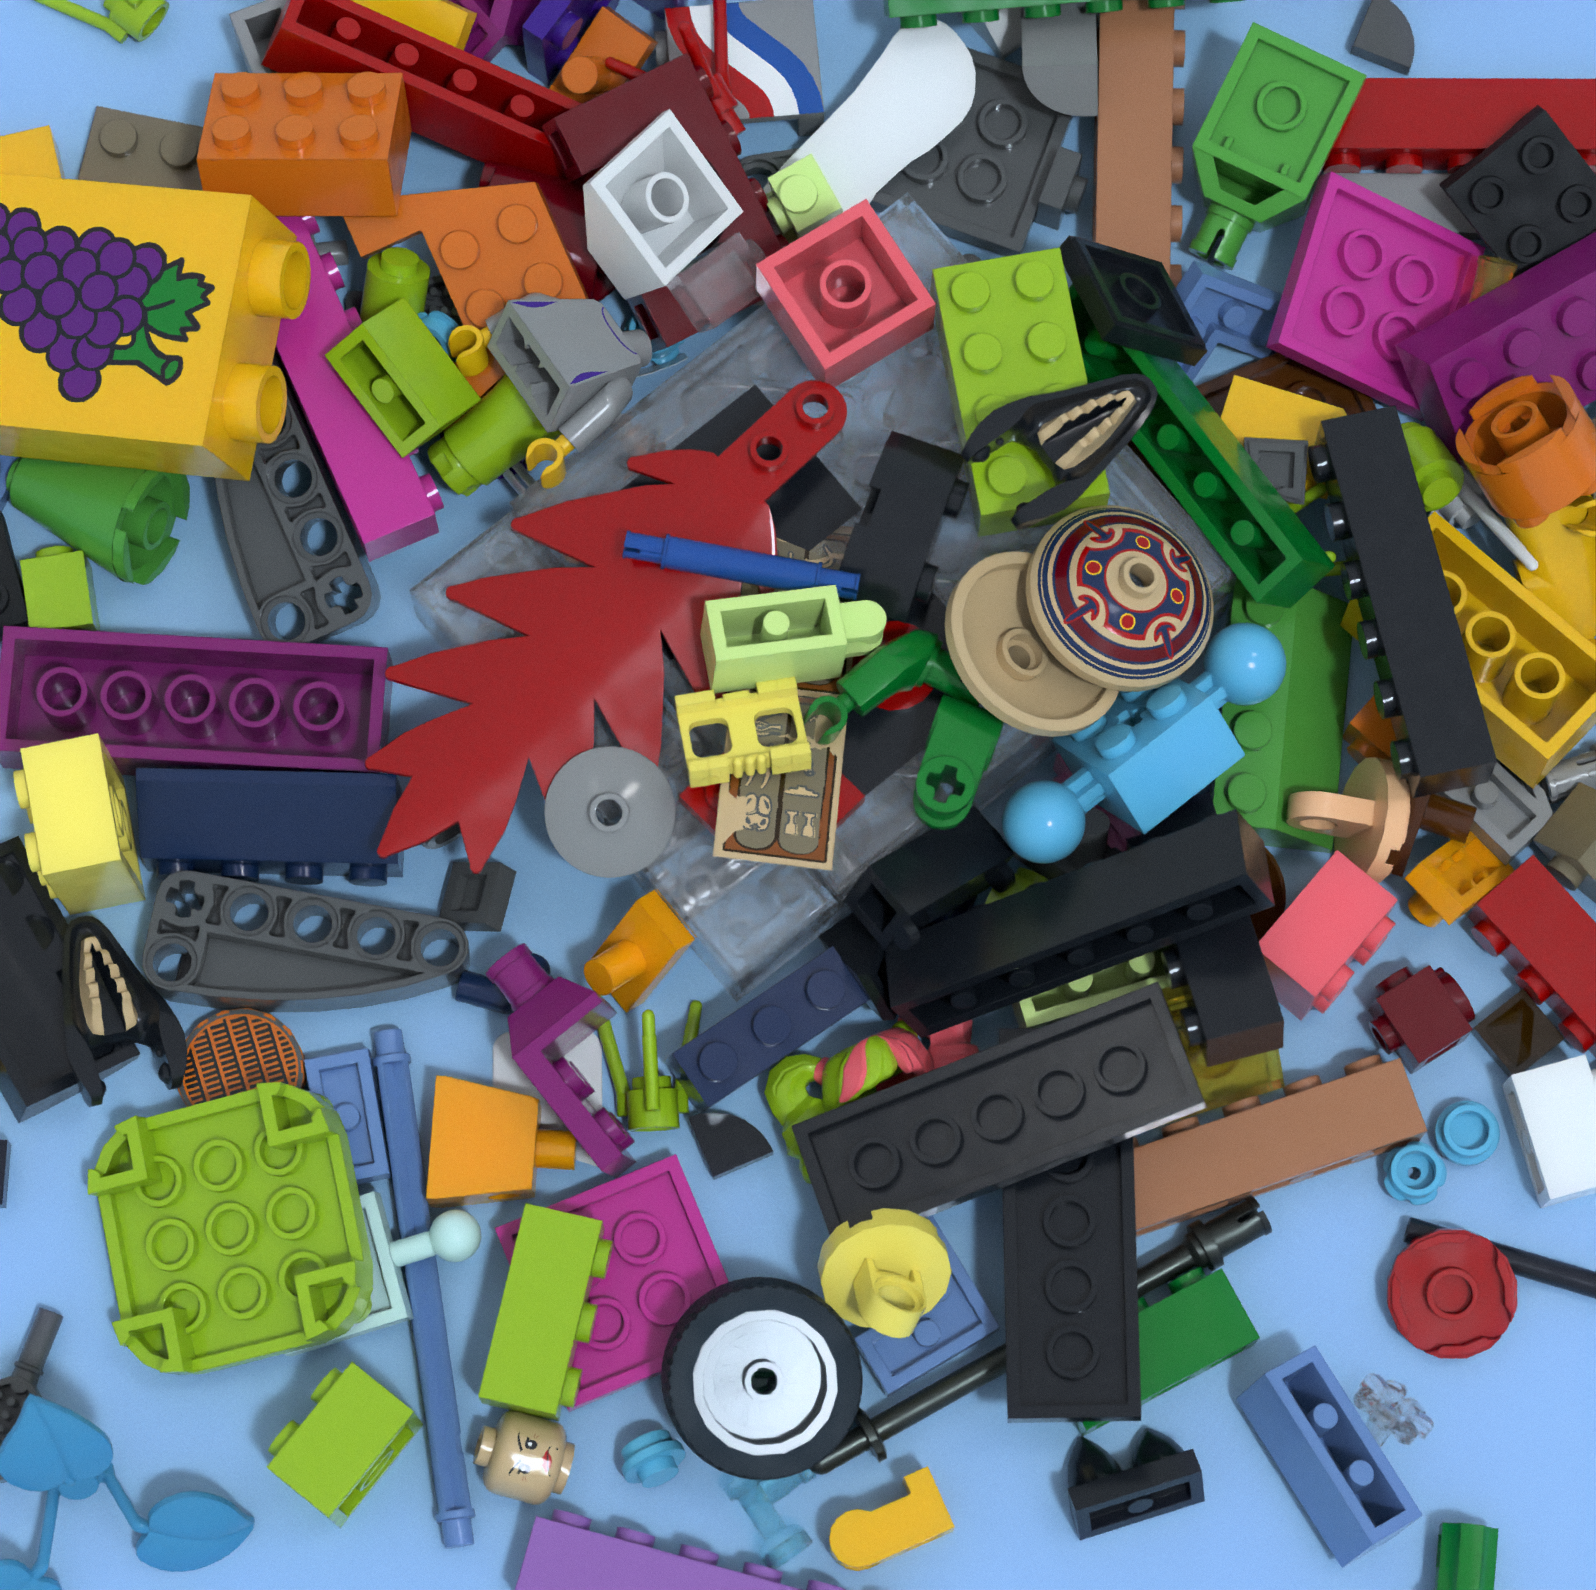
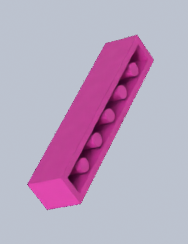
M275 216L297 236L296 241L304 244L309 255L311 268L310 289L306 305L300 316L296 319L281 318L275 352L368 561L371 562L439 533L435 512L443 509L444 505L430 473L418 477L409 457L418 453V448L402 458L325 357L326 353L361 325L362 320L355 306L344 311L335 292L345 287L331 252L319 256L311 236L320 232L315 216Z

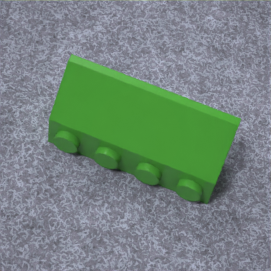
M1235 575L1228 595L1225 627L1236 623H1254L1265 627L1281 642L1285 651L1287 665L1282 684L1270 698L1261 703L1248 706L1227 702L1218 709L1245 756L1210 783L1209 792L1216 813L1223 814L1237 809L1264 841L1265 846L1331 853L1334 836L1304 831L1289 826L1286 822L1288 796L1292 793L1323 791L1338 794L1352 635L1342 628L1340 624L1348 603L1312 588L1290 609L1260 604L1253 599Z

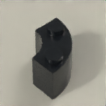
M891 431L869 483V487L872 488L859 523L855 522L839 569L840 571L861 573L856 601H874L884 609L886 617L902 623H906L915 601L927 604L939 571L938 566L929 564L935 544L946 517L958 519L969 488L968 482L959 480L965 460L960 453ZM838 597L841 602H853L851 599Z

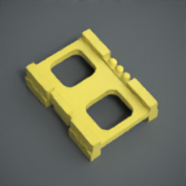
M795 677L757 682L756 693H749V690L723 694V698L715 699L714 689L675 695L676 717L680 729L690 788L730 782L729 774H734L736 778H741L743 772L748 776H752L755 770L759 774H764L767 768H771L772 775L812 769L811 749L809 742H807ZM790 714L794 720L797 739L789 744L770 747L761 745L757 737L755 720L766 715ZM716 723L726 725L732 745L728 753L708 757H698L693 753L689 734L691 729L697 726Z

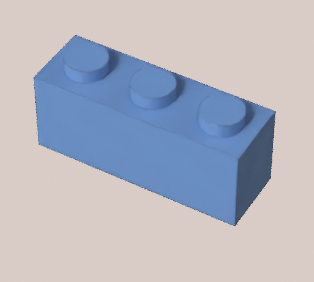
M1316 1345L1264 1373L1236 1398L1341 1568L1391 1540L1423 1516Z

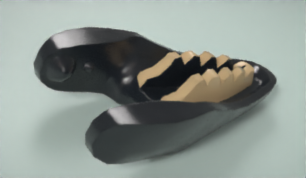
M1124 374L1075 388L1029 396L1008 403L993 410L978 424L966 442L961 456L968 465L975 462H985L991 453L1011 441L1025 445L1039 455L1042 462L1051 471L1056 486L1032 501L1021 502L1016 506L1011 522L1018 531L1027 529L1065 510L1087 490L1129 443L1151 413L1158 395L1156 386L1145 375Z
M91 916L73 919L66 929L62 953L64 1043L68 1063L84 1102L89 1107L101 1105L106 1092V1084L99 1077L92 1051L102 1045L121 1041L139 1043L150 1047L159 1069V1079L168 1090L180 1088L187 1065V1047L185 1033L166 1000L143 977L104 924Z

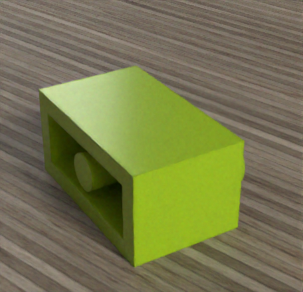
M404 297L363 322L325 354V357L402 458L443 432L481 401V398Z

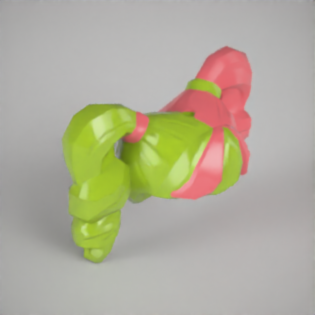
M899 1017L892 1028L877 1032L861 1040L859 1043L841 1050L830 1058H820L807 1054L786 1056L769 1071L764 1095L773 1115L783 1126L782 1138L786 1142L787 1155L799 1160V1170L804 1181L812 1184L794 1136L792 1125L979 1052L977 1045L971 1043L972 1019L926 1036L930 1041L928 1050L917 1038L918 1034ZM815 1081L822 1086V1099L809 1096L806 1090L809 1083Z

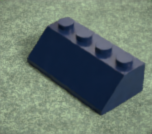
M136 768L135 785L140 859L148 872H156V878L164 881L169 875L178 871H195L201 873H221L220 876L254 883L259 881V874L285 875V882L297 885L323 883V876H349L350 884L375 887L386 885L388 877H403L404 851L389 856L386 859H382L377 855V848L380 845L392 811L403 793L397 775L383 773Z

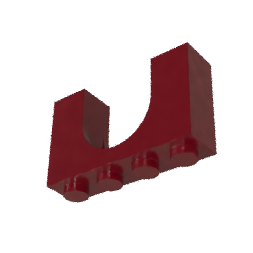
M687 53L568 110L541 125L568 182H571L606 165L662 112L670 109L744 211L666 286L627 299L641 330L651 340L653 353L668 348L763 300L756 290V264L789 245V242L782 234L775 235L765 214L769 211L766 194L755 178L751 177L748 179L737 157L741 154L742 150L734 129L726 120L720 122L710 99L713 98L714 92L708 75L701 65L692 64Z

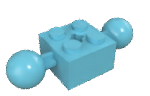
M1254 623L1229 625L1211 639L1204 654V672L1189 684L1180 678H1176L1166 685L1151 690L1139 692L1119 691L1113 705L1091 726L1075 734L1054 737L1051 741L1071 771L1072 776L1061 784L1050 780L1029 782L1018 788L1011 795L1002 815L1003 833L1011 849L1020 857L1040 864L1053 863L1066 858L1078 847L1083 838L1086 825L1085 813L1096 805L1104 808L1144 835L1245 756L1218 709L1227 702L1243 706L1258 704L1270 698L1278 690L1285 677L1287 665L1285 651L1281 642L1271 631Z

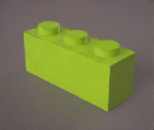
M525 1203L478 1395L482 1404L555 1421L560 1419L562 1406L574 1408L583 1369L572 1367L578 1341L590 1343L598 1311L597 1304L588 1303L593 1277L605 1279L613 1249V1241L603 1239L605 1231L603 1221Z

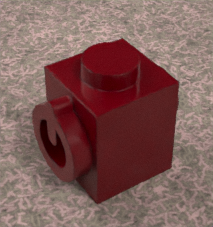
M1428 965L1413 975L1409 967L1406 966L1375 987L1381 996L1375 999L1368 1010L1373 1017L1368 1022L1370 1031L1384 1052L1388 1055L1393 1052L1397 1053L1410 1074H1413L1465 1041L1473 1030L1469 1022L1475 1019L1472 1005L1456 980L1445 972L1442 967L1433 970Z

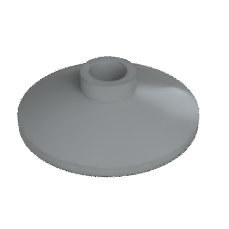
M606 746L580 753L569 760L558 771L547 792L544 816L547 832L552 844L569 864L593 876L615 878L642 870L662 853L674 829L676 806L673 791L667 778L650 759L627 748ZM604 800H614L621 806L622 817L618 823L605 825L599 821L597 807Z

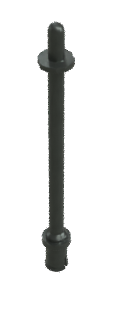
M1251 1195L1244 1202L1205 1224L1198 1219L1186 1227L1188 1233L1184 1235L1181 1245L1137 1269L1138 1298L1193 1267H1202V1269L1208 1267L1209 1270L1214 1271L1224 1265L1223 1258L1263 1235L1272 1233V1227L1264 1211L1259 1213L1257 1211L1260 1208L1257 1200ZM1006 1343L871 1419L859 1407L854 1419L857 1427L848 1431L842 1442L832 1453L809 1469L815 1474H827L869 1449L879 1463L887 1459V1451L883 1444L885 1440L1006 1373Z

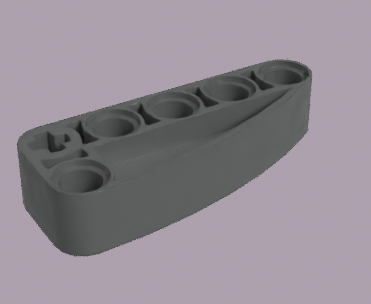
M275 352L272 366H277L281 369L287 388L286 426L274 442L270 444L257 443L250 481L215 478L216 490L227 542L242 590L259 633L265 641L317 644L372 618L379 608L381 595L375 576ZM303 462L311 471V486L302 496L292 498L283 488V474L292 464ZM328 520L336 528L338 535L337 544L327 555L318 556L309 547L308 534L314 524L319 521ZM342 581H345L347 585L361 587L362 597L354 599L358 608L353 612L349 607L335 605L334 595L342 593L338 586ZM288 604H295L304 613L305 626L299 636L287 640L277 630L276 617L281 608Z
M178 871L169 875L160 884L156 893L143 952V969L152 987L164 999L171 1002L217 1009L250 1008L260 1012H320L361 1008L405 1000L458 983L462 972L468 971L470 967V949L466 934L456 922L446 918L195 871ZM186 894H196L198 902L202 907L201 910L191 908L190 917H180L174 904L175 901L185 903ZM258 904L268 910L266 922L260 928L253 931H245L238 928L234 924L237 912L246 905ZM321 916L332 923L329 935L315 943L301 940L297 936L299 925L306 918ZM374 928H385L395 935V941L387 952L370 954L360 947L363 935ZM436 940H448L458 947L459 952L452 963L446 966H434L423 958L425 948ZM172 954L188 956L191 959V967L182 979L166 981L158 976V967L167 956Z

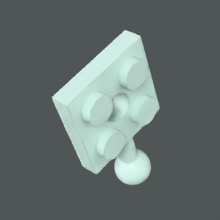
M373 1191L360 1195L373 1262V1291L370 1296L372 1300L371 1311L364 1321L354 1324L347 1333L325 1344L285 1353L284 1355L296 1356L414 1319L400 1267L433 1257L434 1255H438L449 1262H461L470 1258L477 1251L481 1242V1229L477 1220L465 1211L448 1210L436 1217L429 1231L393 1241L381 1194Z

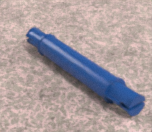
M627 530L622 555L624 559L630 558L661 564V569L663 570L665 568L785 591L836 585L838 597L853 601L857 599L861 573L856 574L823 568V562L815 563L674 537L671 534H667L666 538L635 533Z

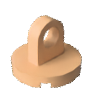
M1377 757L1365 758L1354 768L1342 794L1323 791H1302L1290 794L1288 796L1286 822L1289 826L1300 830L1334 836V853L1336 850L1341 852L1379 884L1393 870V865L1385 863L1390 851H1400L1407 836L1410 817L1409 784H1407L1406 778L1401 780L1397 778L1392 760Z

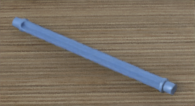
M386 1029L373 1034L376 1057L372 1059V1065L377 1073L382 1116L386 1129V1144L392 1174L391 1180L399 1238L403 1239L429 1231L431 1217L429 1203L426 1199L427 1189L409 1069L411 1056L409 1053H405L402 1030ZM434 1255L433 1257L404 1265L405 1280L407 1281L409 1302L414 1317L411 1320L427 1438L431 1451V1467L438 1513L435 1514L436 1523L442 1524L444 1545L446 1549L474 1544L471 1518L476 1516L475 1509L471 1508L465 1458L461 1446V1430L437 1260L436 1255Z

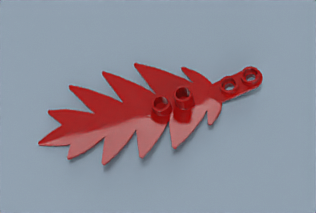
M816 380L805 381L794 386L719 456L713 452L684 449L664 450L633 456L628 459V470L668 484L643 485L569 500L512 520L511 530L513 532H517L589 567H554L485 577L448 587L446 590V598L448 600L454 601L525 636L487 640L433 652L386 669L385 678L388 681L470 705L434 718L404 732L365 760V768L369 771L411 778L392 811L380 845L377 848V855L380 858L386 859L389 856L425 843L459 823L470 871L473 874L481 873L505 833L518 798L528 760L545 801L550 784L558 771L575 756L593 749L594 700L620 747L642 754L658 767L662 739L664 694L661 634L694 693L710 690L700 636L705 601L740 597L742 582L666 568L663 570L661 569V564L630 558L624 559L622 555L627 530L666 538L667 534H671L674 537L777 555L776 529L770 507L766 501L843 429L847 418V406L844 397L834 386ZM809 402L820 403L826 407L827 413L820 418H812L805 414L803 406ZM765 444L774 445L780 449L781 455L775 460L768 461L758 455L757 449ZM757 585L761 594L774 592V588ZM727 692L715 693V699L723 698V694Z

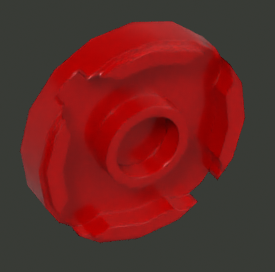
M1437 1228L1414 1238L1396 1256L1387 1278V1306L1398 1331L1416 1348L1440 1359H1466L1490 1349L1508 1329L1517 1309V1280L1507 1257L1488 1238L1464 1228Z

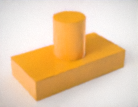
M1469 831L1465 844L1451 839L1422 860L1404 878L1416 890L1414 895L1408 900V908L1411 914L1427 927H1436L1443 919L1448 925H1451L1515 870L1510 864L1505 866Z
M653 890L636 900L592 958L586 962L584 966L586 981L600 995L605 996L611 993L623 1010L628 1013L645 1002L695 939L659 894Z

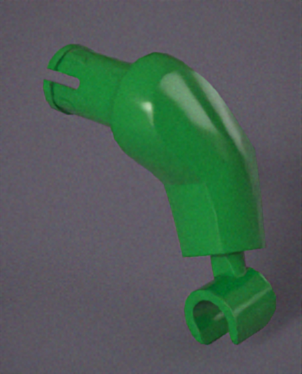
M917 629L898 636L868 653L836 682L840 695L836 698L821 696L815 699L804 715L803 723L805 725L815 715L828 717L833 727L829 728L818 741L819 745H828L838 737L844 728L848 713L854 709L863 717L895 693L911 691L914 686L920 688L923 683L966 703L978 706L979 702L970 693L965 684L960 681L961 678L955 669L950 653L941 648L943 641L938 639L939 634Z

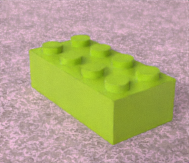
M1060 247L932 269L930 295L936 303L935 323L961 453L972 432L993 410L1029 396L1067 390L1088 384ZM1014 441L991 453L985 462H975L968 465L964 460L963 463L966 480L969 483L968 490L978 537L1016 531V527L1011 522L1016 506L1021 502H1030L1056 486L1051 471L1042 462L1039 455L1027 446ZM1104 469L1087 490L1065 510L1029 528L1056 524L1062 518L1080 509L1107 505L1110 490L1106 470Z

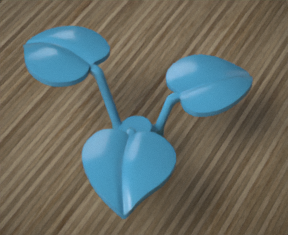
M29 1394L16 1423L1 1444L0 1474L9 1484L21 1489L47 1491V1500L36 1562L29 1569L20 1561L1 1559L0 1590H62V1586L57 1580L43 1576L49 1567L59 1497L62 1495L71 1500L85 1499L97 1491L100 1483L106 1484L130 1527L135 1532L143 1533L135 1546L139 1560L160 1570L171 1572L196 1570L223 1559L238 1548L249 1536L254 1528V1516L244 1514L232 1502L218 1495L199 1491H187L162 1499L151 1508L148 1519L141 1517L115 1477L114 1465L111 1463L113 1447L106 1433L81 1415L54 1402Z

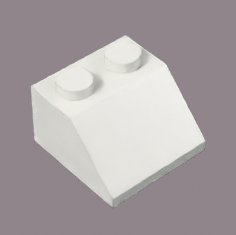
M670 109L662 112L583 185L587 249L624 300L666 286L744 212Z

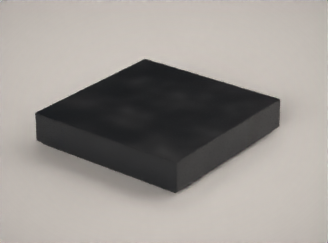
M1069 235L1061 244L1060 250L1064 267L1103 341L1195 366L1207 353L1206 344L1162 262Z

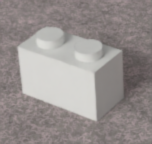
M1586 1054L1512 1074L1502 1084V1088L1540 1208L1596 1193V1069L1590 1070Z

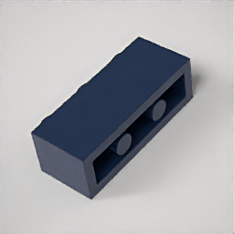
M832 946L673 1052L665 1062L698 1112L702 1114L858 1009L869 998L843 963L834 946Z

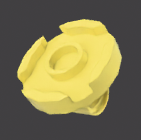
M889 1208L871 1211L873 1219L859 1222L851 1228L847 1220L835 1228L821 1248L817 1268L825 1302L842 1319L857 1326L873 1328L877 1332L889 1337H909L921 1316L931 1311L947 1291L952 1271L945 1243L938 1236L937 1229L930 1220L909 1210Z

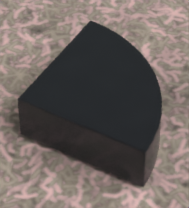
M715 1112L688 1117L714 1180L773 1155V1150L763 1134L752 1124L739 1117Z

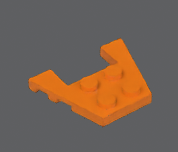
M536 182L400 195L397 216H343L360 257L365 259L423 233L463 325H472L481 330L487 326L485 320L504 309L508 300L521 299L530 293H542L559 299H589L541 188ZM488 348L486 349L489 362L485 370L475 376H464L480 398L484 397L506 374Z

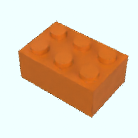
M215 73L196 158L203 191L252 195L274 216H397L412 132L403 73Z

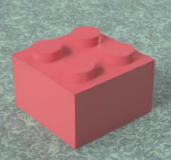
M867 199L756 264V290L816 381H823L836 387L934 328L935 301Z
M1336 850L1259 941L1278 1002L1301 1021L1313 1007L1324 1014L1355 972L1348 967L1352 960L1355 959L1364 966L1388 938L1387 935L1396 925L1395 922L1388 918V915L1398 899L1338 850Z

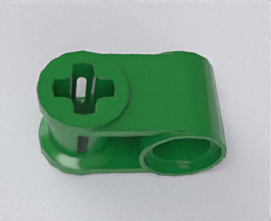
M943 695L924 748L926 752L917 774L912 801L917 817L923 824L932 829L946 830L954 828L965 820L970 811L983 772L988 770L1004 725L1003 721L987 709ZM941 783L953 786L952 794L947 798L946 803L938 802L934 799L935 791L937 792Z

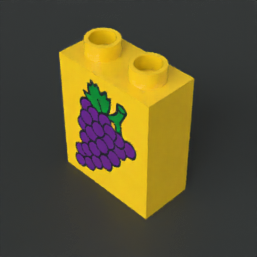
M0 173V455L250 481L257 443L270 444L274 442L280 434L285 419L287 407L286 382L281 369L277 366H272L281 318L296 319L302 313L307 302L311 268L309 255L304 244L296 241L297 236L252 195Z

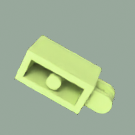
M836 585L705 601L700 636L710 690L714 689L715 694L754 689L757 682L795 677L796 683L840 678L845 658L865 656L880 647L886 625V613L878 603L870 600L839 603Z

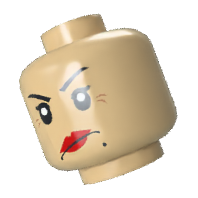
M509 1410L499 1418L495 1428L485 1425L482 1427L473 1456V1464L484 1467L483 1483L491 1493L539 1505L544 1503L551 1493L560 1495L563 1492L571 1470L575 1445L574 1443L566 1442V1432L560 1423Z

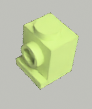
M812 153L767 178L771 188V192L766 194L768 212L780 234L787 239L789 244L843 213L839 201Z

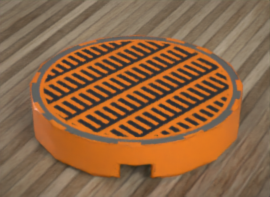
M250 1008L223 1010L200 1022L186 1039L187 1065L182 1086L178 1088V1091L188 1107L256 1089V1083L282 1082L304 1089L307 1082L304 1062L305 1055L291 1030L271 1014Z

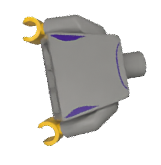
M535 292L521 299L508 300L504 309L485 320L487 326L481 330L472 325L456 327L449 336L448 345L451 356L453 358L457 357L456 362L459 371L466 377L478 375L485 370L489 362L486 349L488 348L547 433L557 430L562 433L556 440L539 438L533 441L528 446L526 452L528 471L534 469L539 462L545 460L554 462L546 467L540 476L542 487L553 488L559 485L566 475L564 458L574 449L581 453L611 426L631 401L633 395L632 385L641 367H645L650 363L652 345L651 340L643 330L636 329L622 332L604 305L594 299H559Z

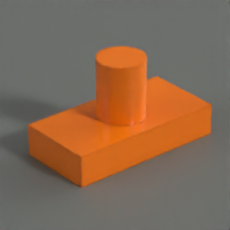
M602 6L549 89L583 104L630 81L605 67V60L608 57H614L641 69L658 44V41L611 7Z

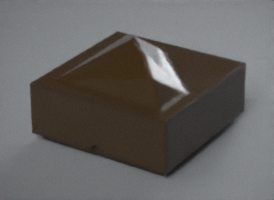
M1524 989L1476 1025L1471 1032L1508 1077L1512 1074L1526 1071L1565 1039Z

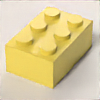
M97 733L21 748L24 769L13 771L14 785L21 810H27L29 821L34 825L35 832L24 834L25 848L30 869L32 872L38 873L41 886L47 885L50 898H59L70 915L146 900L124 778L100 735Z

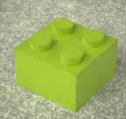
M353 1362L349 1364L343 1373L335 1367L324 1377L310 1398L317 1404L301 1425L294 1420L290 1421L277 1435L268 1449V1452L274 1458L267 1468L339 1528L343 1526L423 1426V1423L412 1409Z

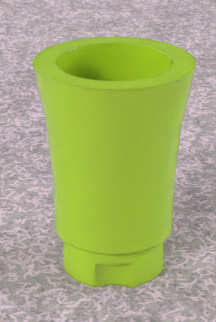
M505 374L480 402L444 431V437L428 448L427 454L444 482L458 495L463 494L468 497L482 484L488 486L509 468L525 459L527 448L533 441L539 438L556 440L562 433L559 430L547 433L512 381Z

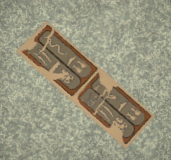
M840 526L810 551L776 537L777 556L815 563L823 562V568L839 570L853 528ZM742 584L741 596L761 594L757 585ZM774 589V592L785 591V590ZM853 657L844 659L840 678L852 668ZM840 678L797 683L802 718L815 699L821 696L836 698L840 695L836 687V682ZM754 688V689H746V690H749V693H756V692H757V691H756V688ZM788 713L761 716L755 720L758 741L765 747L789 744L797 739L793 717ZM815 715L804 725L807 742H809L811 749L812 769L772 775L771 768H767L764 774H759L755 770L754 775L748 776L743 772L741 778H736L734 774H729L730 782L720 784L713 857L832 871L846 724L838 737L828 745L818 744L822 735L829 728L833 727L828 717ZM728 728L726 730L724 754L728 753L732 748Z

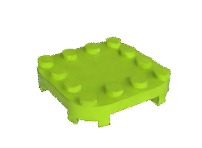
M282 1082L256 1083V1089L146 1118L135 1115L114 1126L116 1133L103 1146L95 1169H88V1195L98 1196L121 1319L111 1323L120 1346L127 1347L144 1365L157 1369L160 1373L175 1375L206 1374L325 1344L347 1333L354 1324H358L368 1317L372 1308L370 1296L373 1291V1262L348 1135L339 1113L334 1109L327 1097Z

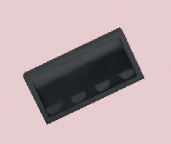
M19 836L0 844V1091L17 1122L21 1123L80 1093V1089L68 1063L64 1043L62 953L68 924L55 900L50 898L47 886H41L38 873L31 871L26 849ZM121 1041L102 1045L92 1051L100 1079L103 1080L139 1057L140 1052L134 1042Z

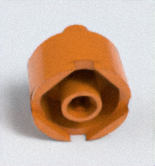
M1533 375L1517 377L1497 386L1479 399L1470 409L1469 414L1473 422L1468 427L1465 435L1460 427L1456 435V449L1492 508L1501 516L1513 519L1520 528L1527 529L1538 526L1551 513L1569 505L1578 497L1591 495L1596 492V427L1571 385L1560 376L1550 375L1553 382L1537 383Z

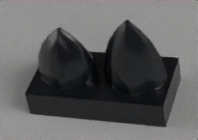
M1146 1428L1142 1432L1133 1451L1132 1468L1122 1471L1119 1464L1106 1450L1080 1436L1077 1439L1068 1463L1067 1480L1069 1488L1067 1490L1072 1520L1080 1540L1205 1501L1202 1470L1194 1449L1184 1451L1173 1439L1153 1429Z

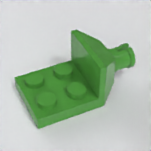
M1253 22L1192 145L1193 165L1203 204L1207 207L1201 227L1195 239L1191 240L1188 250L1207 261L1217 239L1220 236H1224L1213 257L1215 259L1214 265L1226 270H1233L1237 262L1236 257L1252 229L1260 233L1304 216L1310 204L1311 191L1366 81L1367 75Z

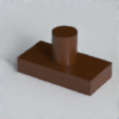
M1410 791V817L1405 842L1402 844L1400 851L1391 850L1385 862L1386 864L1393 865L1391 874L1403 876L1418 829L1465 844L1477 807L1439 794L1412 798Z

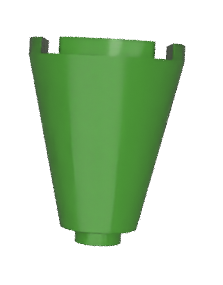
M20 457L12 464L6 480V487L10 493V500L14 508L76 550H82L86 557L123 582H136L141 585L151 583L161 574L175 554L180 540L170 537L176 517L187 521L190 507V486L185 474Z

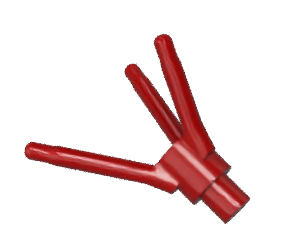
M713 0L714 75L690 24L686 21L680 22L678 30L692 64L696 66L701 65L710 79L714 96L710 101L720 122L726 120L738 136L746 129L734 110L738 103L731 93L733 91L728 64L726 0ZM608 57L605 60L606 68L629 80L646 73L614 57Z

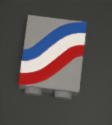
M758 0L726 3L728 64L733 91L731 93L738 103L734 110L740 121L744 124L797 119L799 136L812 135L824 123L813 0ZM713 4L664 8L666 30L654 31V39L658 41L655 47L657 67L685 53L688 54L678 30L679 23L686 21L690 24L714 75Z

